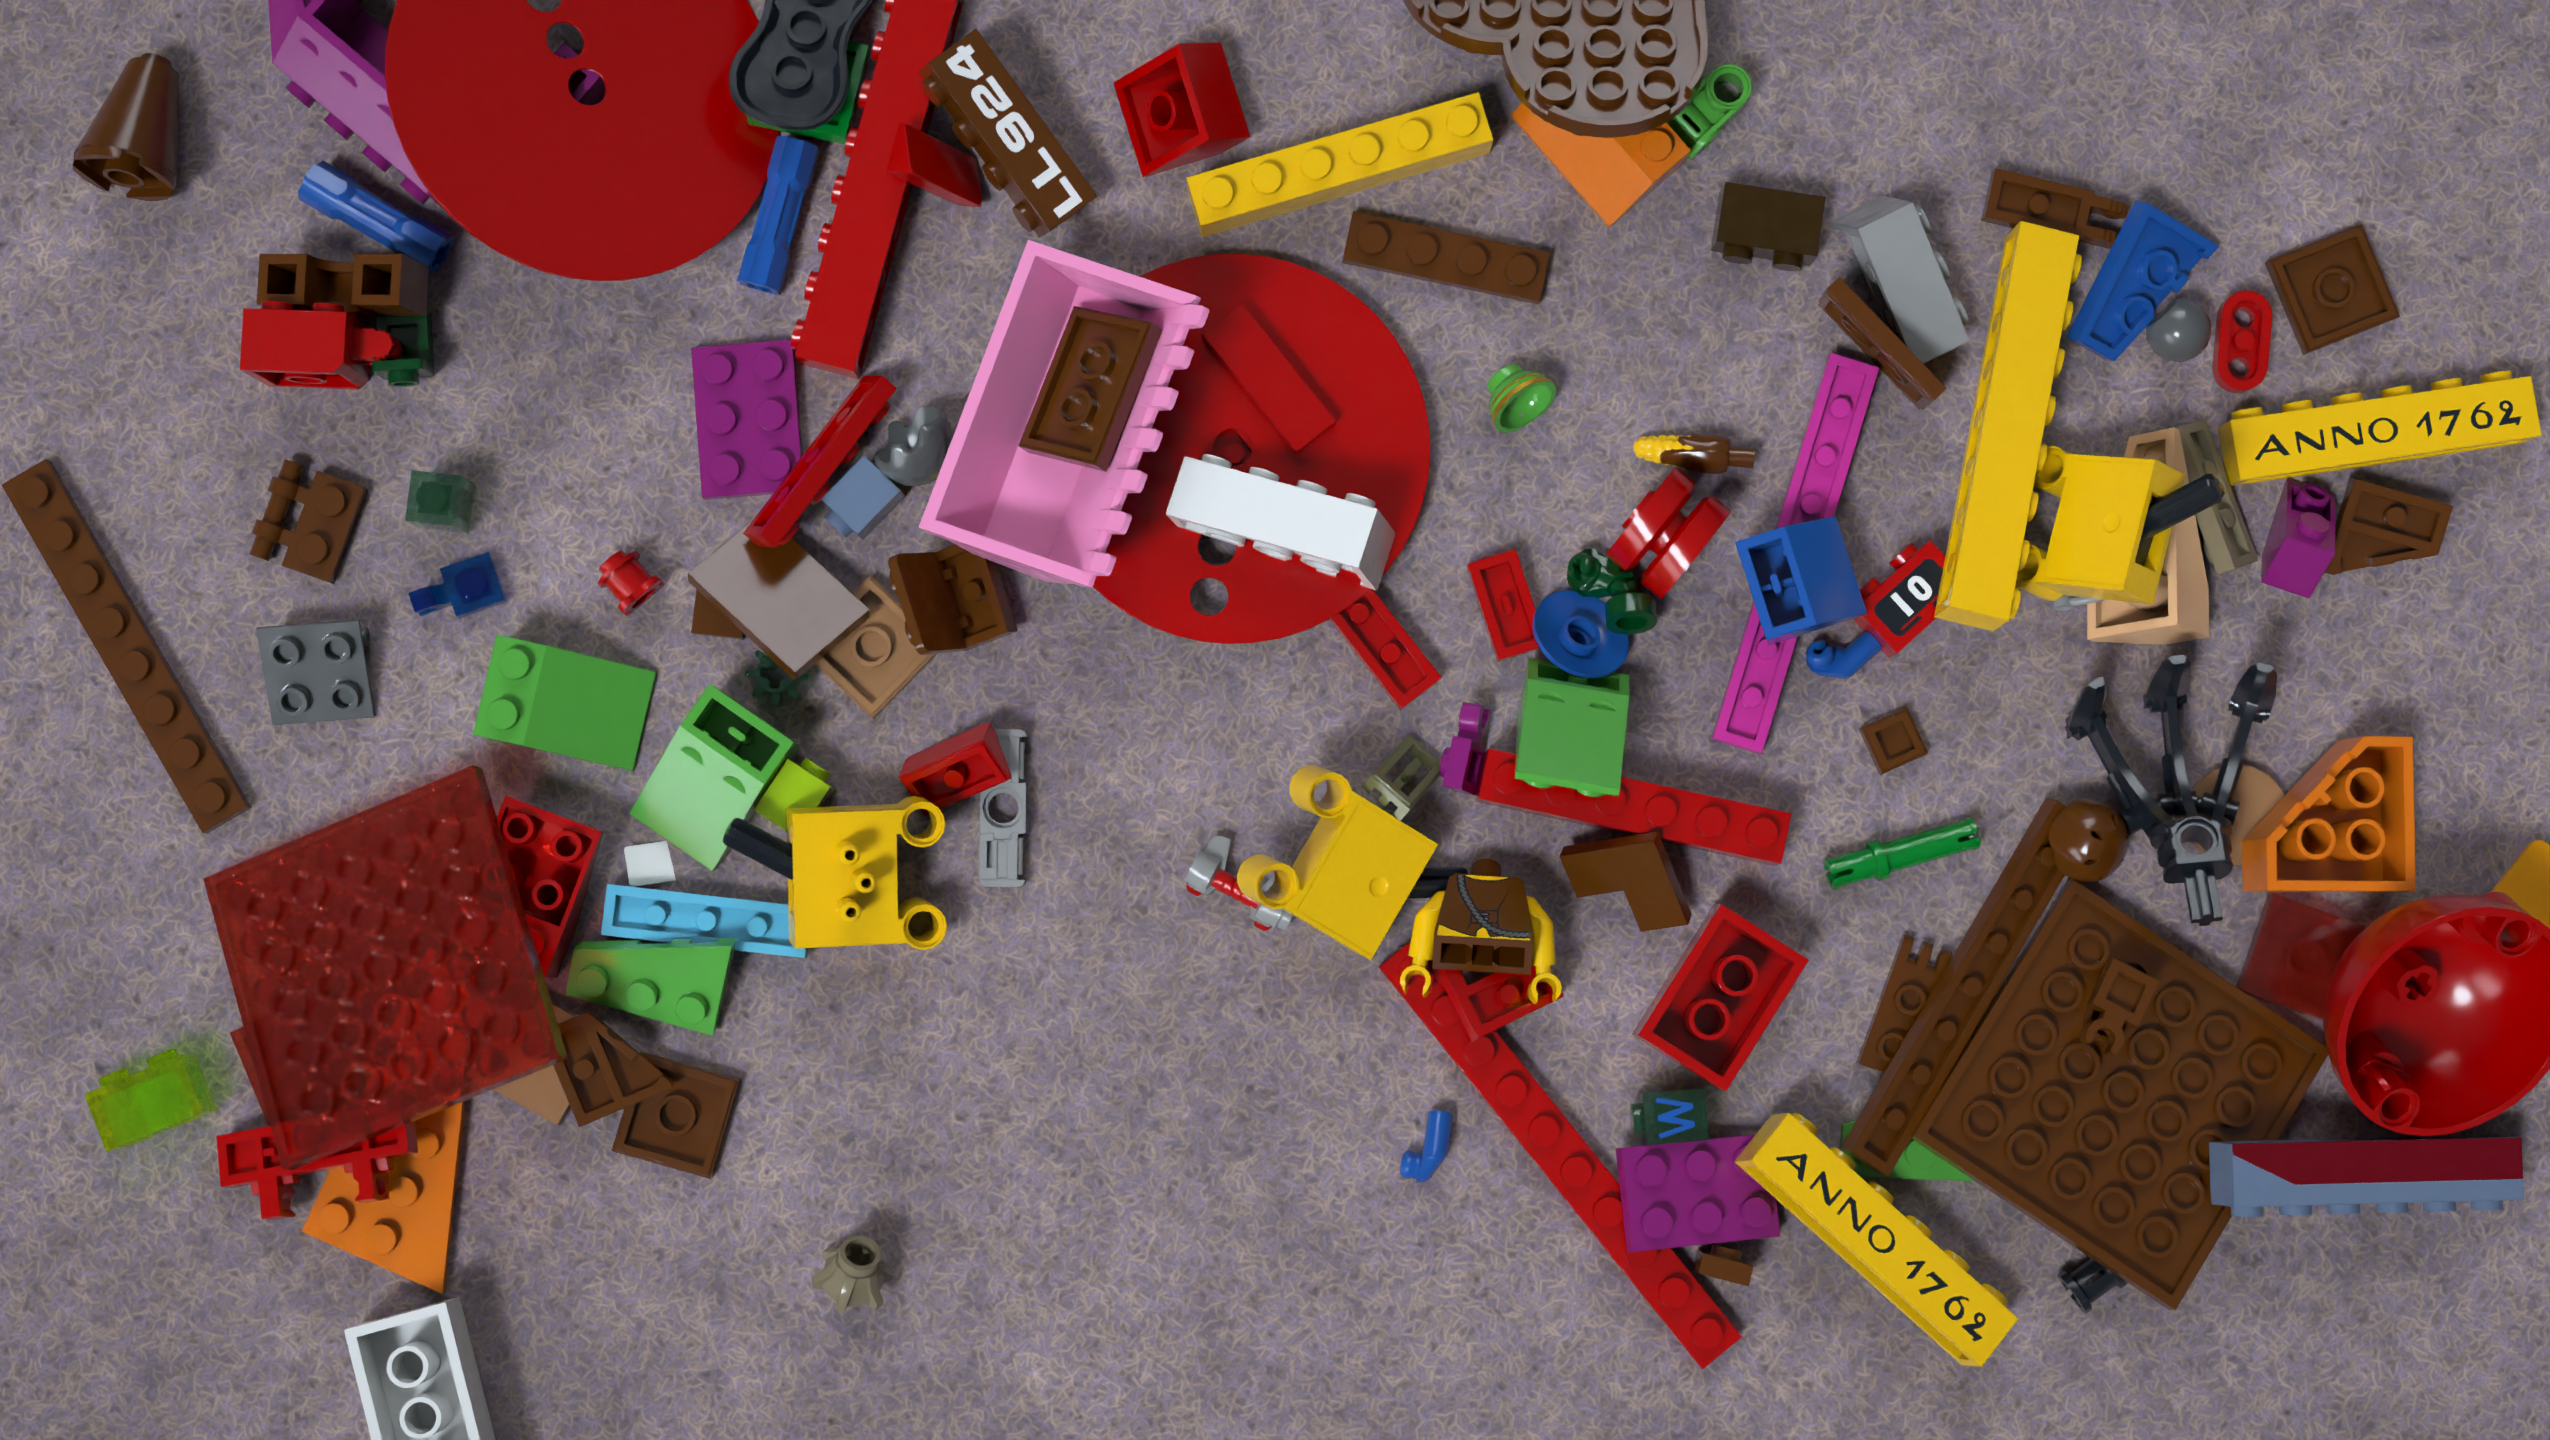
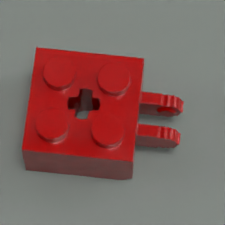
M263 301L261 302V309L243 308L240 370L267 386L359 390L370 380V366H372L373 361L399 360L405 352L400 344L401 341L390 333L388 334L386 330L382 331L379 329L377 331L374 328H368L357 320L358 316L344 312V306L314 303L312 304V311L293 310V304L287 302Z

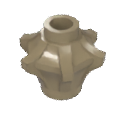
M855 1235L845 1239L839 1248L828 1247L823 1251L822 1257L826 1263L823 1270L812 1277L813 1288L825 1290L837 1302L835 1311L844 1313L847 1307L868 1305L874 1310L882 1306L883 1298L880 1290L884 1282L892 1281L893 1273L890 1267L882 1263L880 1247L874 1240L866 1236Z

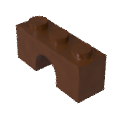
M260 254L256 304L261 306L263 301H280L293 304V310L312 311V304L333 303L344 306V312L356 316H426L429 266L403 254H354V262L329 261L313 257L309 254Z

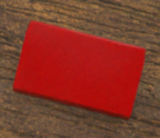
M900 123L886 172L953 204L981 207L982 195L977 159L905 123Z
M986 722L910 756L905 760L898 778L911 796L923 797L941 810L1008 781L1012 775L996 732L990 722ZM921 809L925 816L929 815L927 809Z

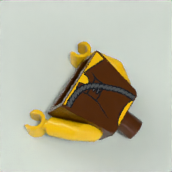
M1487 858L1479 859L1472 864L1471 874H1453L1449 877L1446 891L1436 892L1416 913L1408 956L1413 957L1412 965L1407 967L1400 976V984L1405 994L1408 989V980L1413 975H1422L1426 978L1425 985L1423 986V997H1427L1431 993L1433 981L1426 970L1428 960H1433L1432 969L1531 975V967L1536 966V977L1528 986L1527 993L1530 1001L1533 1004L1538 1002L1536 985L1539 982H1546L1552 987L1553 1003L1561 994V982L1555 975L1551 974V965L1556 964L1553 921L1534 897L1526 896L1523 880L1518 877L1501 876V865L1497 861Z

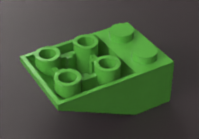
M1528 657L1517 714L1515 779L1524 780L1529 785L1538 788H1550L1553 785L1573 788L1579 793L1590 797H1601L1605 794L1619 796L1630 697L1629 675L1614 672L1601 678H1583L1560 669L1551 661Z
M709 684L679 726L629 814L714 872L730 849L722 842L725 830L734 818H742L747 822L750 821L756 812L754 811L755 807L786 760H793L802 746L722 690Z

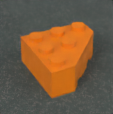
M2361 736L2337 740L2242 840L2243 892H2416L2413 737Z

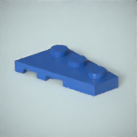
M2135 200L2066 338L2104 359L2115 361L2155 318L2154 310L2171 291L2177 293L2189 280L2187 276L2189 271L2201 258L2208 259L2219 248V245L2149 203Z

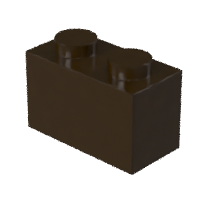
M1725 182L1718 196L1711 251L1723 253L1722 259L1731 263L1749 264L1752 263L1754 257L1772 260V267L1779 270L1801 271L1803 265L1810 266L1817 257L1826 197Z

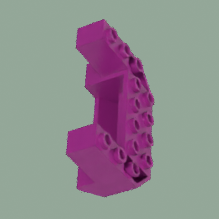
M268 0L272 63L291 80L285 88L308 108L316 101L327 110L329 114L324 118V121L344 139L348 140L353 133L367 144L361 153L383 172H386L393 166L405 176V179L399 185L422 205L429 198L438 204L415 173L403 151L394 128L385 83V48L388 30L359 6L363 0ZM564 42L554 52L555 55L565 59L578 56ZM579 70L571 75L568 86L571 95L576 101L584 105H595L603 100L605 84L598 74L590 70Z

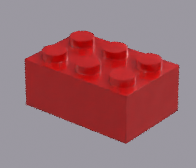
M1713 905L1632 1035L1714 1088L1726 1092L1809 960L1724 905Z

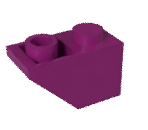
M2287 478L2262 553L2261 583L2310 599L2335 555V494L2327 492L2316 484H2303Z

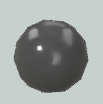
M2181 298L2170 303L2146 327V340L2154 353L2165 360L2180 363L2200 355L2207 347L2211 336V321L2204 309L2192 300Z

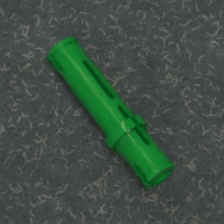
M1968 817L1959 822L1882 844L1877 840L1867 842L1865 849L1833 858H1825L1823 860L1824 870H1830L1831 872L1826 874L1832 890L1873 877L1881 881L1888 879L1890 873L1967 850L1979 849L1980 837L1973 838L1972 834L1978 833L1973 819Z

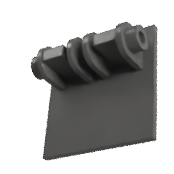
M360 619L256 628L272 725L375 717L364 649L370 647V632L367 627L361 628Z

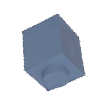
M863 456L821 500L831 509L824 517L842 535L847 538L854 531L864 540L905 496L872 462Z

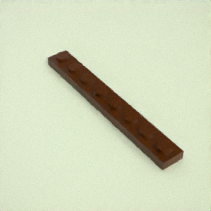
M45 459L2 484L4 491L202 833L208 834L252 808L52 462Z
M2044 800L1841 1148L1879 1174L1888 1177L1912 1138V1133L1936 1097L2065 876L2055 865V855L2049 842L2050 827L2058 814L2066 807L2058 800Z

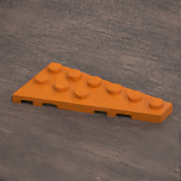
M430 948L357 1108L401 1100L413 1101L418 1153L393 1158L394 1169L387 1172L389 1174V1199L371 1203L356 1202L355 1198L359 1194V1184L353 1178V1173H345L344 1167L330 1169L301 1232L443 1294L446 1293L449 1246H451L452 1218L455 1192H457L465 1119L464 1105L466 1087L469 1082V1058L472 1031L475 1025L481 968L438 949Z

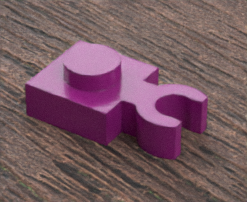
M1463 702L1459 715L1458 736H1453L1451 747H1447L1441 757L1440 775L1444 777L1442 786L1455 792L1476 796L1486 746L1482 743L1491 719L1490 709H1484L1482 705Z

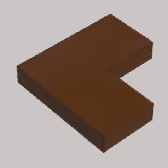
M1658 831L1563 847L1559 857L1577 898L1624 891L1641 932L1688 925L1692 913Z

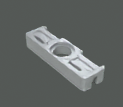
M994 729L1012 776L1010 780L980 792L979 882L987 888H1021L1026 884V880H1019V875H1023V838H1019V835H1027L1028 784L1020 783V779H1024L1025 742H1021V738H1028V735L1021 729ZM1000 794L1011 795L1018 803V813L1008 823H998L990 815V803L993 798Z

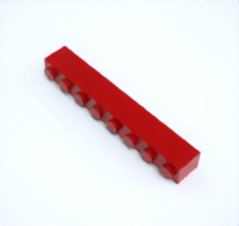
M964 0L885 1V13H889L890 17L886 31H878L874 39L871 59L877 61L873 78L872 80L865 78L861 86L858 108L864 109L859 128L852 126L848 133L845 156L850 157L846 175L839 174L835 180L831 204L837 205L832 224L825 222L822 227L818 242V252L824 254L819 272L811 271L805 288L804 300L810 301L805 320H797L792 334L791 349L797 350L795 357L801 365L860 379L913 184L886 172L900 123H905L928 134L935 105L927 97L921 86V82L924 79L919 71L927 63L952 46Z

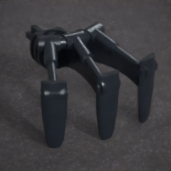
M2174 655L2162 662L2151 680L2147 693L2143 695V709L2149 708L2150 713L2161 712L2165 755L2162 757L2165 793L2157 794V799H2153L2134 775L2106 728L2105 719L2107 715L2104 707L2107 698V680L2104 677L2094 679L2083 688L2074 705L2071 716L2066 718L2065 730L2067 732V739L2074 737L2076 740H2081L2088 736L2108 773L2106 779L2123 809L2118 814L2125 823L2128 835L2130 836L2143 829L2150 839L2151 846L2158 849L2157 860L2158 864L2164 868L2162 872L2164 882L2168 884L2184 883L2191 923H2199V926H2208L2211 922L2223 919L2216 880L2226 877L2233 868L2230 856L2232 844L2229 837L2232 834L2231 826L2234 824L2240 802L2232 800L2243 767L2240 761L2252 722L2262 724L2263 720L2266 721L2270 717L2276 696L2277 673L2272 665L2257 662L2247 669L2238 682L2228 706V710L2232 711L2231 715L2240 717L2228 758H2224L2213 793L2204 792V795L2201 796L2196 795L2195 791H2190L2178 719V710H2182L2183 704L2187 703L2190 661L2185 655ZM2182 843H2198L2206 852L2203 854H2192L2184 849Z

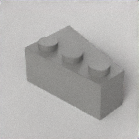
M1882 195L1829 221L1835 234L1844 231L1848 236L1857 257L1850 264L1856 276L1864 274L1875 300L1872 307L1876 315L1923 364L1970 341L1964 326L1969 324L1967 313L1959 299L1956 297L1952 298L1946 284V280L1950 278L1948 267L1940 253L1937 251L1933 252L1927 238V234L1931 232L1930 223L1919 205L1914 206L1913 202Z

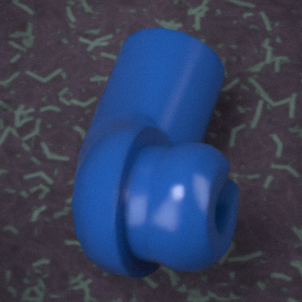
M1866 630L1847 647L1828 645L1826 641L1818 640L1808 646L1806 650V663L1809 669L1819 676L1847 679L1853 676L1882 650V646Z
M1440 1110L1428 1112L1421 1154L1408 1150L1402 1155L1400 1175L1403 1178H1414L1416 1183L1425 1182L1432 1177L1447 1157L1454 1117L1451 1113Z

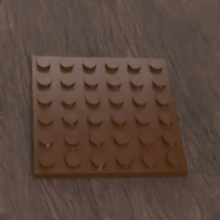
M2071 879L2065 883L1983 1015L1936 1097L1912 1133L1911 1139L2168 1310H2176L2232 1217L2231 1207L2211 1204L2209 1142L2278 1140L2329 1054L2325 1045L2074 879ZM2116 958L2160 982L2140 1026L2132 1029L2123 1025L2122 1030L2125 1035L2124 1046L2117 1055L2109 1057L2104 1054L2109 1044V1037L2106 1032L2098 1030L2092 1043L2086 1045L2080 1042V1034L2083 1027L2087 1023L2096 1020L2100 1013L2087 1006V1003L2107 960Z

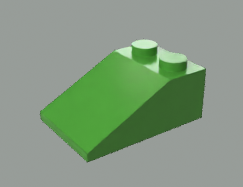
M496 634L473 735L634 771L657 672Z

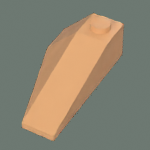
M2173 427L2129 437L2124 454L2125 458L2156 459L2186 474L2183 486L2189 483L2179 429ZM2195 515L2172 527L2154 604L2104 600L2087 604V640L2092 642L2166 645L2210 637L2209 587Z

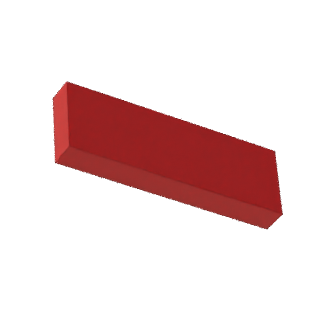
M1242 303L1202 333L1204 341L1295 455L1336 425V420Z

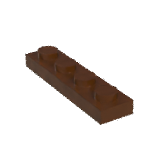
M1353 211L1342 263L1539 305L1550 253Z

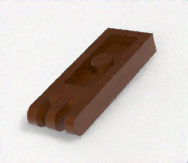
M1903 934L1856 1061L1858 1064L1885 1073L1952 958V951L1941 948L1936 957L1935 966L1928 965L1933 944L1925 941L1921 942L1915 959L1908 957L1913 947L1914 937Z

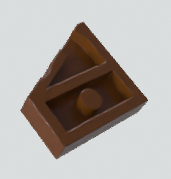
M2350 478L2335 524V555L2324 573L2335 575L2344 571L2383 566L2397 561L2438 555L2453 506Z
M590 1010L539 1032L579 1127L674 1087L670 1078Z

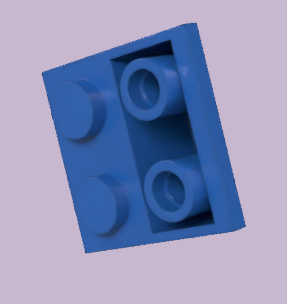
M1836 516L1780 527L1735 542L1768 646L1867 614Z

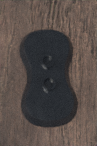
M765 0L764 10L757 28L739 49L730 67L729 89L737 107L747 116L758 122L787 130L816 129L830 121L842 107L848 91L849 80L846 50L850 33L856 21L873 0Z

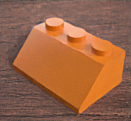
M1523 103L1510 115L1609 228L1686 162L1691 152V149L1667 122L1639 135L1603 138L1579 136L1558 128L1541 119Z

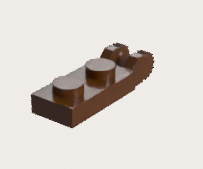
M1995 168L1991 173L1981 221L2014 228L2020 221L2079 235L2078 244L2082 241L2086 244L2111 249L2118 233L2112 230L2088 226L2089 212L2109 219L2127 218L2129 206L2118 200L2115 201L2093 195L2094 191Z

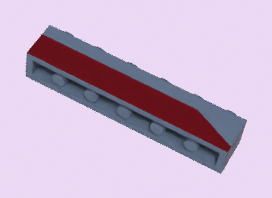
M2444 1136L2209 1142L2211 1204L2231 1207V1216H2263V1207L2279 1206L2280 1215H2312V1205H2327L2329 1214H2360V1204H2375L2376 1212L2406 1213L2408 1212V1203H2423V1211L2450 1212L2456 1211V1202L2471 1201V1210H2503V1200H2524L2522 1137Z

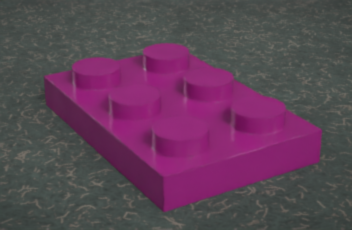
M791 339L691 348L702 498L710 500L773 494L802 457L795 349H791Z
M1755 1135L1615 1148L1627 1252L1779 1237L1780 1227L1776 1199L1734 1162Z

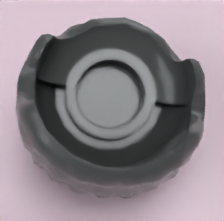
M922 406L919 407L910 425L903 426L899 421H893L888 425V445L876 452L873 461L874 465L891 482L905 486H921L937 480L953 438L952 429L944 411L937 407Z

